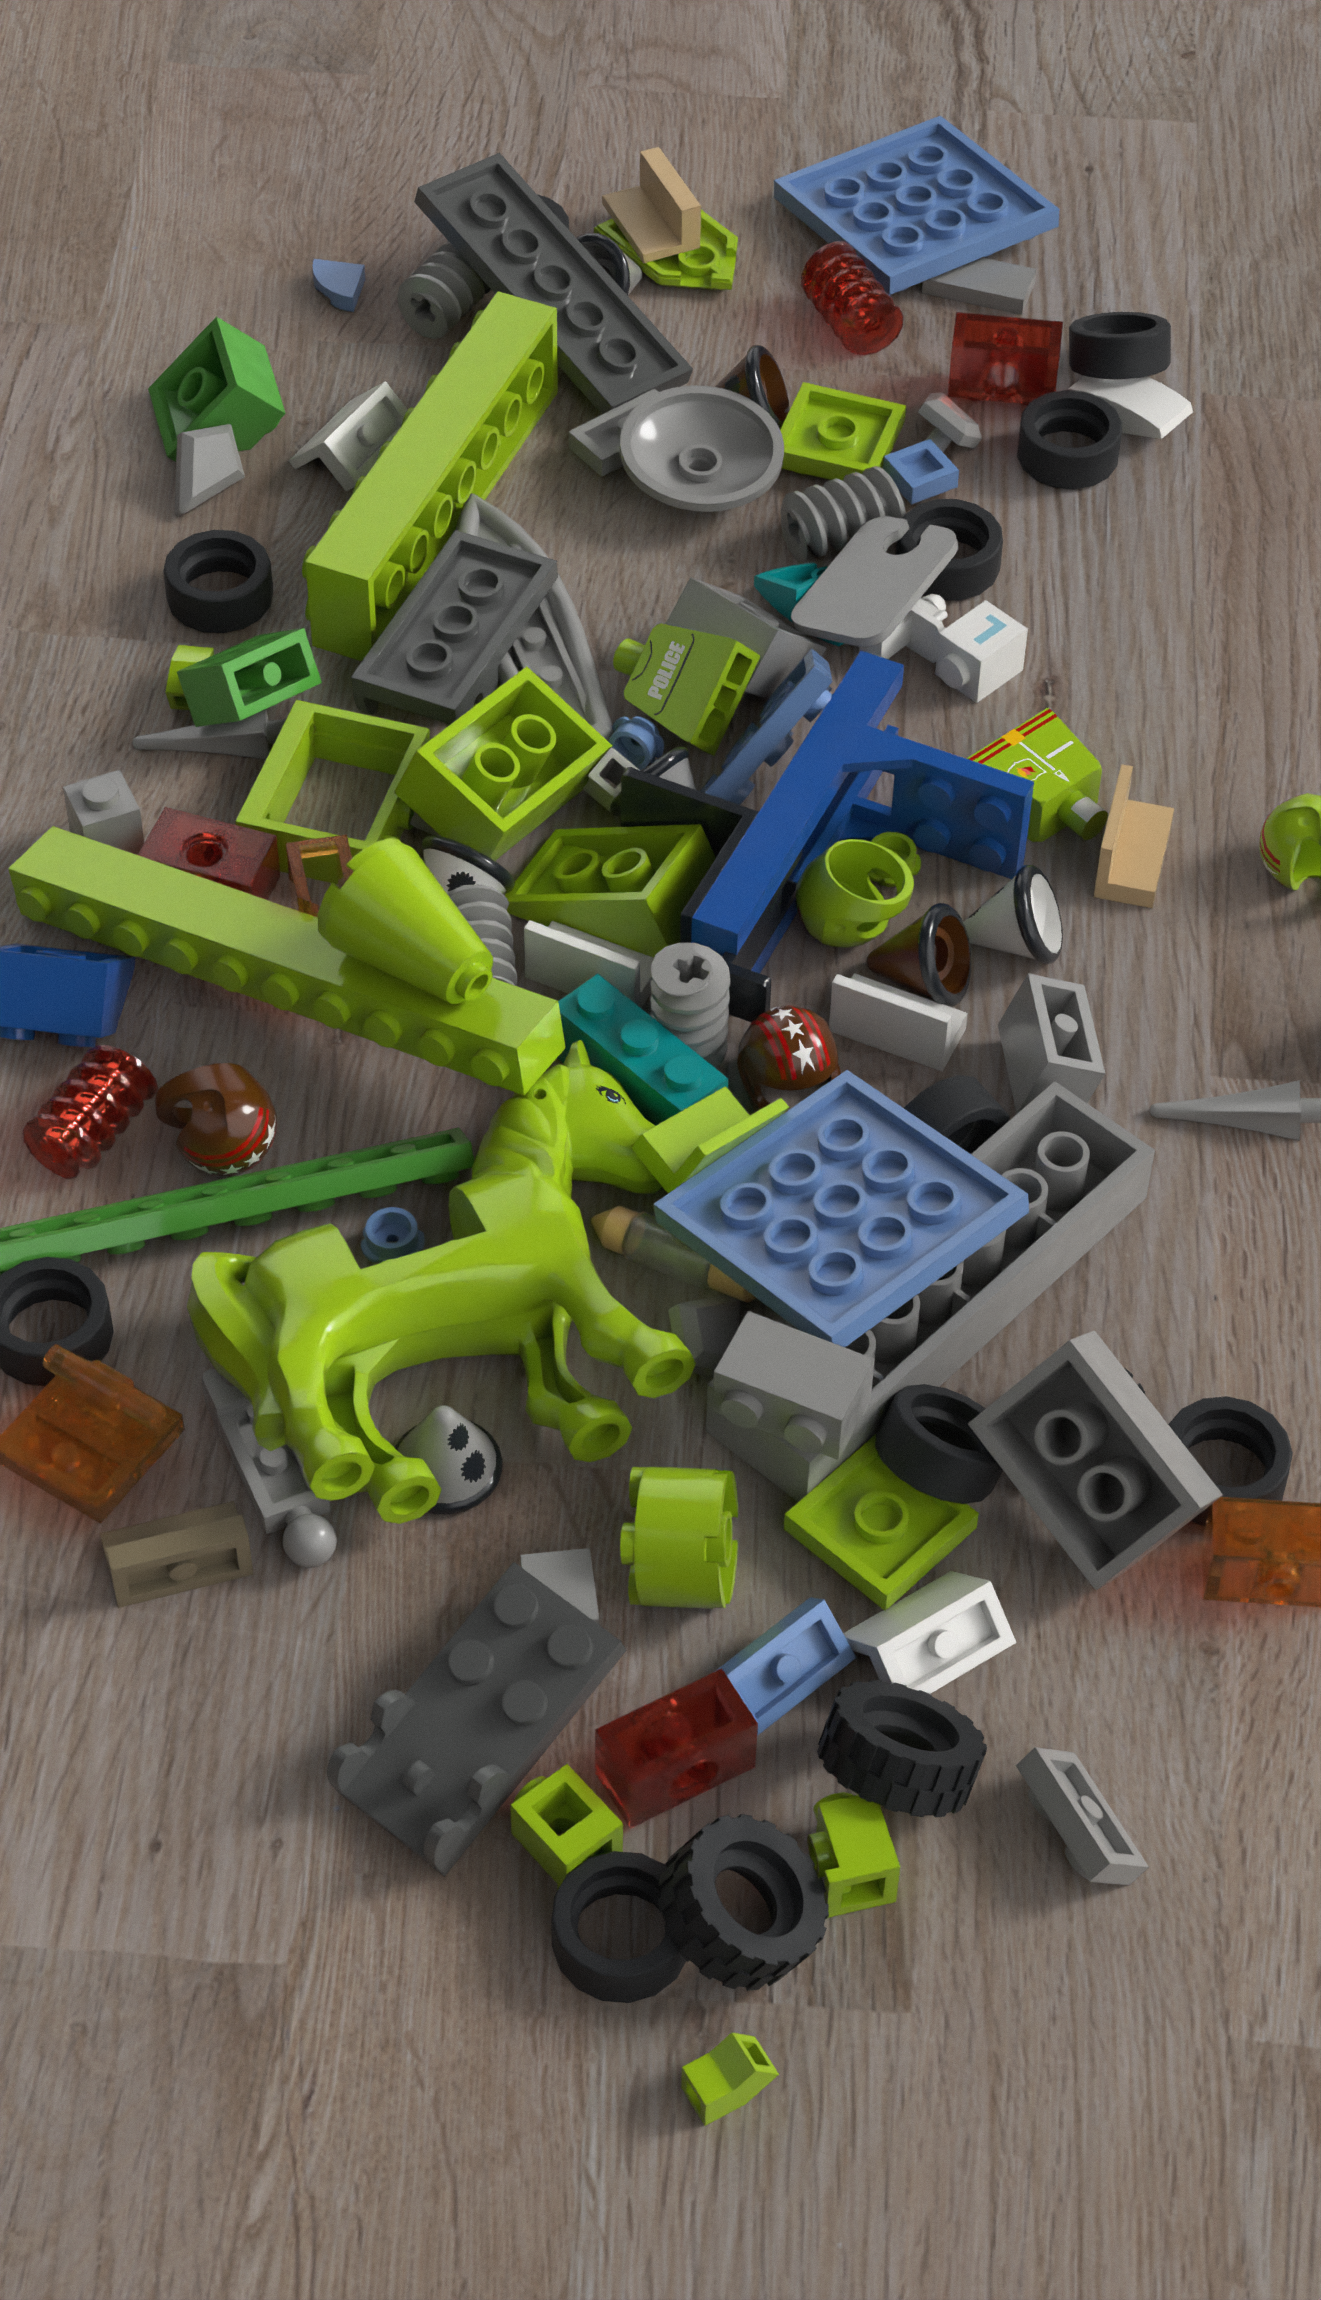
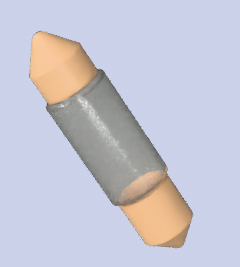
M617 1206L596 1214L591 1219L592 1226L603 1247L624 1255L628 1261L706 1291L715 1290L747 1303L757 1299L659 1225L653 1214L648 1212L639 1213L623 1206Z

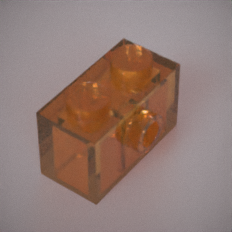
M1220 1497L1211 1504L1202 1539L1203 1600L1321 1607V1503Z

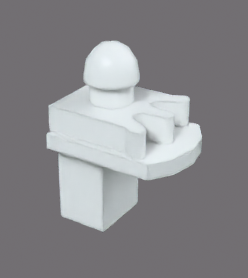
M935 594L920 598L886 640L874 646L859 647V652L864 651L889 659L904 646H907L930 662H936L939 632L945 629L941 621L948 617L945 611V600L940 595Z

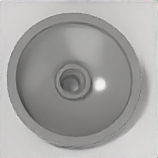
M692 385L658 392L639 403L629 413L623 423L619 450L621 462L626 473L649 496L682 510L719 512L748 504L762 496L773 486L783 465L784 441L775 420L766 410L751 399L723 388Z

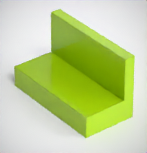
M725 1086L642 1133L631 1146V1149L665 1191L670 1193L784 1114L789 1106L780 1098L754 1114L749 1115Z

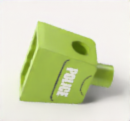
M659 623L653 627L645 645L630 638L623 640L615 651L613 666L616 671L630 676L624 690V698L681 739L715 756L760 659V655L729 637Z

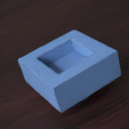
M931 439L884 456L883 469L892 477L900 493L911 505L958 487L959 470Z

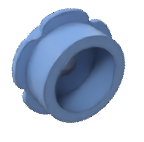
M623 716L613 723L614 733L608 742L613 745L612 748L617 750L639 770L647 767L649 763L652 764L655 761V757L659 758L663 754V738L659 735L657 727L650 720L635 716L632 719Z
M397 1207L383 1208L374 1212L367 1220L366 1226L363 1229L365 1239L361 1241V1250L364 1256L371 1262L381 1263L388 1259H396L422 1251L425 1245L424 1233L418 1230L416 1219L410 1212Z

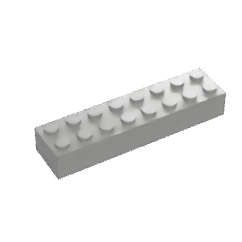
M1054 1081L971 1154L1028 1193L1029 1213L845 1347L874 1358L875 1361L871 1400L840 1459L836 1460L818 1452L809 1453L801 1451L787 1440L756 1428L737 1426L724 1416L712 1412L714 1379L707 1387L706 1432L799 1502L877 1433L895 1394L904 1387L911 1385L927 1384L940 1387L1147 1198L1155 1149ZM784 1318L779 1322L781 1324L797 1329Z

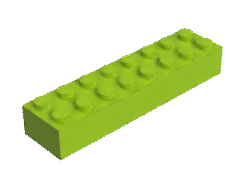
M497 291L485 310H479L476 313L470 331L462 342H456L453 345L448 362L438 375L434 374L431 376L423 397L415 408L410 407L406 411L401 428L391 442H384L379 451L377 461L369 473L359 477L349 501L342 510L334 512L327 532L317 546L312 545L309 547L304 556L302 576L307 579L308 590L305 617L310 621L312 646L363 661L456 530L457 520L463 504L468 500L470 494L473 493L486 500L558 393L557 308Z

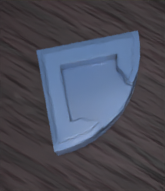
M314 259V287L330 298V303L334 307L354 312L365 282V265Z

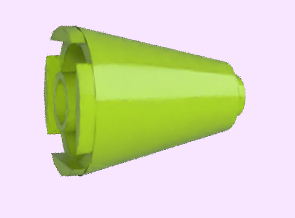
M387 838L372 843L357 853L346 864L353 871L352 875L341 889L333 882L324 894L318 911V932L333 948L450 1004H459L466 1000L473 1001L486 991L493 977L491 971L493 966L492 954L412 847L405 845L399 839Z

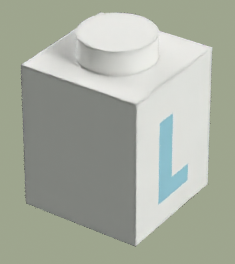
M985 600L939 632L935 675L940 677L951 688L957 689L978 703L1023 671L1028 628Z

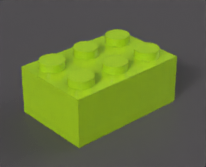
M526 666L416 750L394 793L440 836L467 845L496 861L579 794L590 778L588 776L589 773L613 745Z

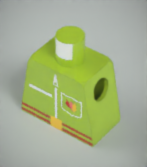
M1046 708L967 757L969 760L1034 781L1027 839L1032 842H1043L1066 826L1084 840H1089L1095 837L1106 824L1108 813L1097 804L1102 775L1100 762L1049 708Z

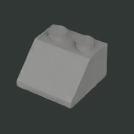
M690 577L665 623L667 625L729 637L759 654L760 659L741 697V700L744 701L749 693L768 699L811 648L821 657L827 647L809 636L798 632L794 627L743 596Z

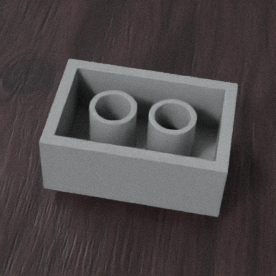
M1095 1330L1069 1340L968 1423L1095 1590L1120 1577L1223 1496Z

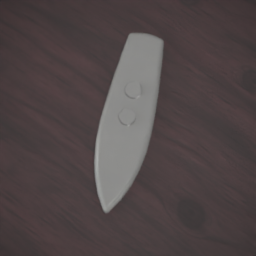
M473 493L470 494L468 500L463 504L457 520L456 530L547 557L543 549L519 524L497 507ZM558 573L557 580L499 663L498 681L500 685H503L527 666L609 741L614 730L596 666L573 601Z

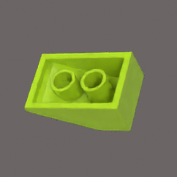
M701 824L555 829L517 878L513 890L505 894L509 901L506 911L511 915L527 921L531 920L547 927L552 921L654 958L666 946L680 943L681 912L716 857Z

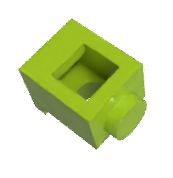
M568 1764L548 1778L539 1776L528 1782L518 1792L514 1802L510 1805L511 1834L557 1883V1890L566 1875L588 1858L613 1851L623 1852L622 1821ZM558 1832H564V1833H563L562 1835H560V1836H558V1835L556 1834V1833H558Z
M834 1793L822 1798L813 1807L817 1820L816 1833L808 1834L807 1844L809 1856L815 1864L813 1868L818 1878L825 1877L824 1886L826 1892H824L825 1903L829 1906L828 1918L894 1903L897 1899L900 1864L881 1807L877 1803H870L858 1797L859 1794Z

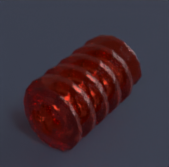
M834 241L814 252L806 262L801 274V287L806 297L812 301L815 309L821 313L824 321L830 325L835 336L840 339L844 348L853 354L868 355L888 347L898 338L903 327V314L900 308L894 304L892 297L885 292L883 285L875 279L873 272L866 267L863 259L857 256L854 247L845 241Z
M97 1045L85 1053L81 1064L72 1068L66 1081L56 1087L52 1098L46 1100L41 1105L37 1113L38 1115L30 1118L23 1129L24 1143L30 1153L51 1172L65 1179L76 1178L80 1173L79 1167L86 1169L96 1168L102 1158L100 1151H109L116 1142L115 1134H122L128 1129L130 1125L129 1117L138 1116L144 1108L143 1100L152 1099L158 1091L157 1081L151 1071L134 1056L114 1046Z

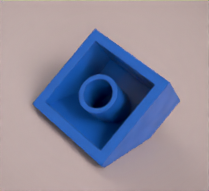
M18 943L0 946V1037L16 1040H34L35 1031L59 1033L58 1044L95 1047L96 1038H103L116 1033L134 973L136 957Z

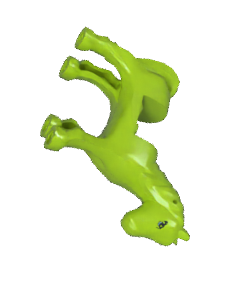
M582 1040L572 1043L563 1065L557 1064L548 1068L525 1096L514 1092L512 1097L504 1101L490 1119L488 1131L483 1136L472 1165V1179L454 1186L449 1194L448 1206L454 1240L360 1269L338 1228L330 1223L278 1239L258 1257L224 1252H201L194 1261L187 1310L198 1346L217 1372L237 1387L252 1404L254 1412L252 1430L258 1445L273 1451L287 1444L300 1459L303 1467V1476L316 1498L333 1501L344 1499L358 1492H368L383 1521L397 1524L420 1518L436 1505L442 1489L427 1463L421 1458L404 1457L381 1436L369 1412L368 1403L375 1384L400 1369L440 1358L478 1355H520L525 1365L528 1393L525 1411L532 1423L560 1431L564 1446L574 1460L590 1463L610 1457L626 1444L632 1426L627 1416L614 1400L593 1395L582 1387L568 1371L566 1365V1346L572 1319L579 1331L581 1346L597 1361L622 1368L639 1396L657 1398L673 1393L690 1379L696 1362L688 1348L676 1334L650 1328L614 1299L602 1283L590 1260L591 1254L580 1209L571 1199L572 1181L603 1183L629 1192L654 1194L662 1186L631 1149V1146L639 1136L655 1125L643 1117L617 1078L611 1073L590 1064Z

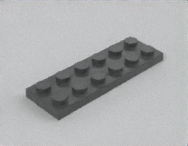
M500 153L418 187L414 201L415 204L495 294L499 291L557 308L558 365L601 414L654 388L661 392L688 383L693 371L689 363Z

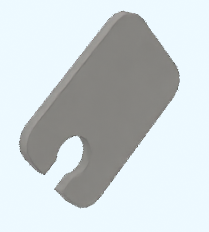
M882 516L866 522L794 607L791 613L794 627L798 632L805 635L858 647H870L883 642L892 634L958 551V541L955 533L945 527L929 525L921 534V541L915 549L905 554L891 555L886 553L890 545L900 540L909 530L907 520Z

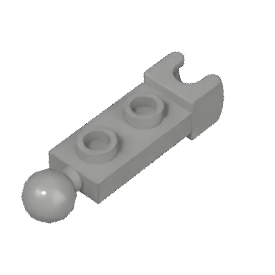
M209 1369L205 1371L202 1376V1389L206 1407L220 1438H223L266 1534L286 1528L282 1539L283 1549L288 1558L296 1565L312 1568L329 1561L337 1544L336 1531L325 1517L319 1515L331 1512L330 1501L316 1498L303 1476V1467L300 1459L287 1444L273 1451L258 1445L252 1430L254 1419L252 1404L237 1387L226 1384L216 1370Z

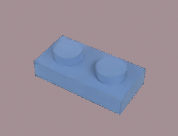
M809 1598L706 1678L738 1735L754 1739L856 1659V1656L825 1599Z

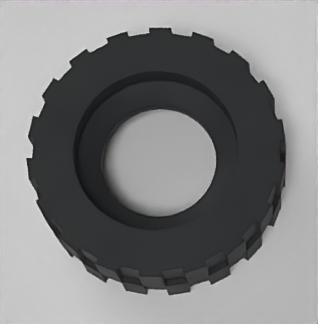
M870 1680L863 1683L860 1681L851 1682L849 1687L843 1686L838 1691L820 1737L817 1753L819 1759H822L824 1762L823 1767L825 1770L838 1779L837 1782L844 1788L859 1794L858 1797L870 1803L874 1802L882 1805L885 1809L894 1812L901 1811L909 1813L910 1816L917 1817L933 1815L936 1818L945 1817L946 1813L950 1812L955 1814L961 1811L963 1805L966 1806L985 1757L987 1744L983 1743L984 1735L981 1730H977L974 1727V1722L966 1715L959 1713L955 1710L954 1706L946 1701L942 1702L932 1697V1694L908 1688L903 1684L883 1683L881 1680Z
M740 1814L736 1818H730L729 1815L718 1817L711 1824H706L670 1856L665 1864L667 1870L660 1875L658 1887L661 1888V1897L658 1899L660 1913L664 1914L666 1921L664 1927L669 1938H673L680 1948L678 1952L687 1962L691 1961L700 1969L699 1973L708 1979L714 1978L721 1981L722 1986L736 1989L739 1986L746 1987L747 1991L759 1990L766 1983L768 1986L776 1983L817 1949L815 1945L824 1938L827 1929L824 1927L825 1919L829 1917V1906L825 1903L824 1899L826 1889L822 1878H818L813 1868L815 1866L814 1862L808 1854L805 1855L797 1846L798 1842L788 1833L786 1835L776 1829L775 1824L765 1819L761 1822L753 1819L752 1815ZM725 1870L734 1871L747 1879L759 1891L768 1906L772 1919V1924L768 1931L762 1934H755L745 1929L731 1917L721 1903L715 1887V1879L720 1872Z

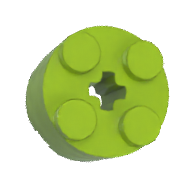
M632 1467L629 1480V1501L631 1508H636L635 1523L624 1522L620 1538L622 1565H631L628 1581L630 1605L703 1609L726 1608V1604H730L733 1595L738 1554V1540H732V1517L738 1518L737 1486L733 1471L708 1468Z

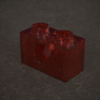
M956 312L947 397L965 398L972 401L987 400L1019 403L1028 406L1032 400L1046 393L1056 392L1063 322Z
M165 807L138 853L141 857L266 900L269 899L281 877L277 835Z
M721 1668L595 1729V1773L631 1829L755 1768L758 1723Z

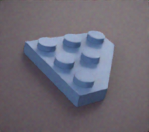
M812 648L806 653L763 705L764 708L759 714L761 717L759 723L762 726L759 728L752 722L745 729L725 756L726 760L721 765V768L724 770L719 776L713 774L702 787L701 792L738 805L747 798L755 787V784L749 780L751 775L763 761L770 767L775 765L794 742L791 738L793 735L791 729L803 716L811 722L831 700L833 694L830 693L832 688L829 685L833 681L829 663Z

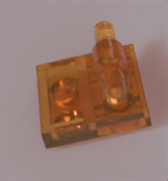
M56 1344L48 1350L43 1360V1367L56 1376L0 1435V1465L101 1524L185 1430L183 1414L134 1387V1382L131 1378L100 1360L90 1362L82 1356L75 1355Z

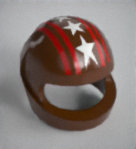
M789 1005L774 1007L753 1020L738 1045V1071L748 1100L755 1112L771 1104L764 1098L761 1092V1084L777 1090H802L818 1085L825 1080L830 1082L841 1074L838 1065L837 1046L829 1029V1024L825 1019L809 1009Z
M216 1063L201 1066L170 1079L156 1093L155 1107L158 1119L169 1126L183 1129L176 1141V1147L180 1154L192 1166L211 1175L233 1176L249 1171L261 1162L273 1145L277 1132L275 1108L268 1092L241 1065ZM187 1100L192 1104V1108H180L175 1105L180 1101Z

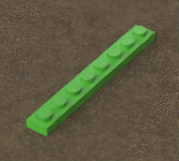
M458 1127L0 1228V1276L16 1265L33 1259L55 1257L79 1262L82 1259L81 1254L107 1249V1252L110 1254H124L143 1248L147 1239L171 1235V1238L174 1240L192 1239L206 1234L209 1231L210 1225L233 1220L234 1224L238 1226L255 1225L271 1219L273 1211L296 1206L297 1210L301 1212L318 1211L334 1205V1198L354 1193H359L364 1198L381 1197L395 1192L397 1184L421 1179L425 1184L448 1182L459 1177V1170L472 1168L474 1162L472 1144Z

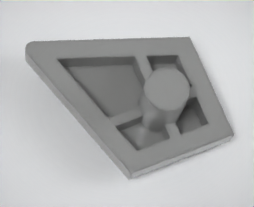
M943 392L930 393L918 410L920 415L935 426L926 440L931 439L942 452L946 450L952 441L957 445L975 449L982 439L979 425Z
M231 424L182 432L177 435L175 515L180 517L245 477Z
M725 1294L678 1303L668 1309L672 1333L676 1334L688 1348L696 1362L692 1373L714 1378V1371L739 1328L741 1300Z

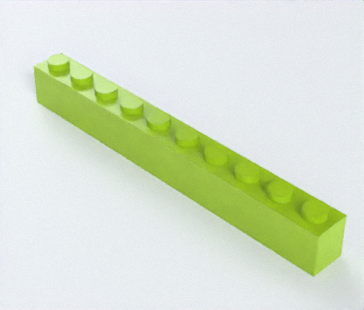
M52 826L8 868L20 913L33 921L52 925L74 933L80 938L91 939L116 948L130 956H138L166 966L180 974H188L221 986L227 991L238 992L271 1004L280 1010H288L321 1022L330 1028L352 1033L374 1041L380 1046L402 1051L424 1059L435 1066L446 1067L474 1077L491 1086H499L525 1096L566 1048L558 1000L492 978L486 991L473 1001L466 1000L459 1004H450L333 948L318 932V917Z

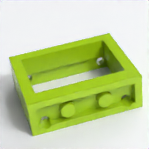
M296 700L235 821L240 863L324 882H333L343 886L353 873L346 864L357 853L380 840L387 838L400 840L404 829L411 830L414 827L409 823L415 812L394 791L416 750L430 741V729ZM315 758L395 775L365 841L284 823Z

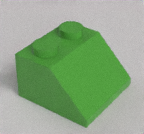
M217 316L148 388L166 455L175 462L177 457V435L182 432L231 424L238 451L250 450L265 434L272 432L277 427L280 419L286 414L265 345Z

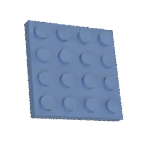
M941 115L774 180V198L889 295L904 291L913 285L982 257H988L997 251L1024 240H1030L1039 234L1059 227L1060 209Z
M849 1070L838 1075L653 1204L656 1222L798 1330L842 1347L851 1344L1029 1213L1028 1193Z

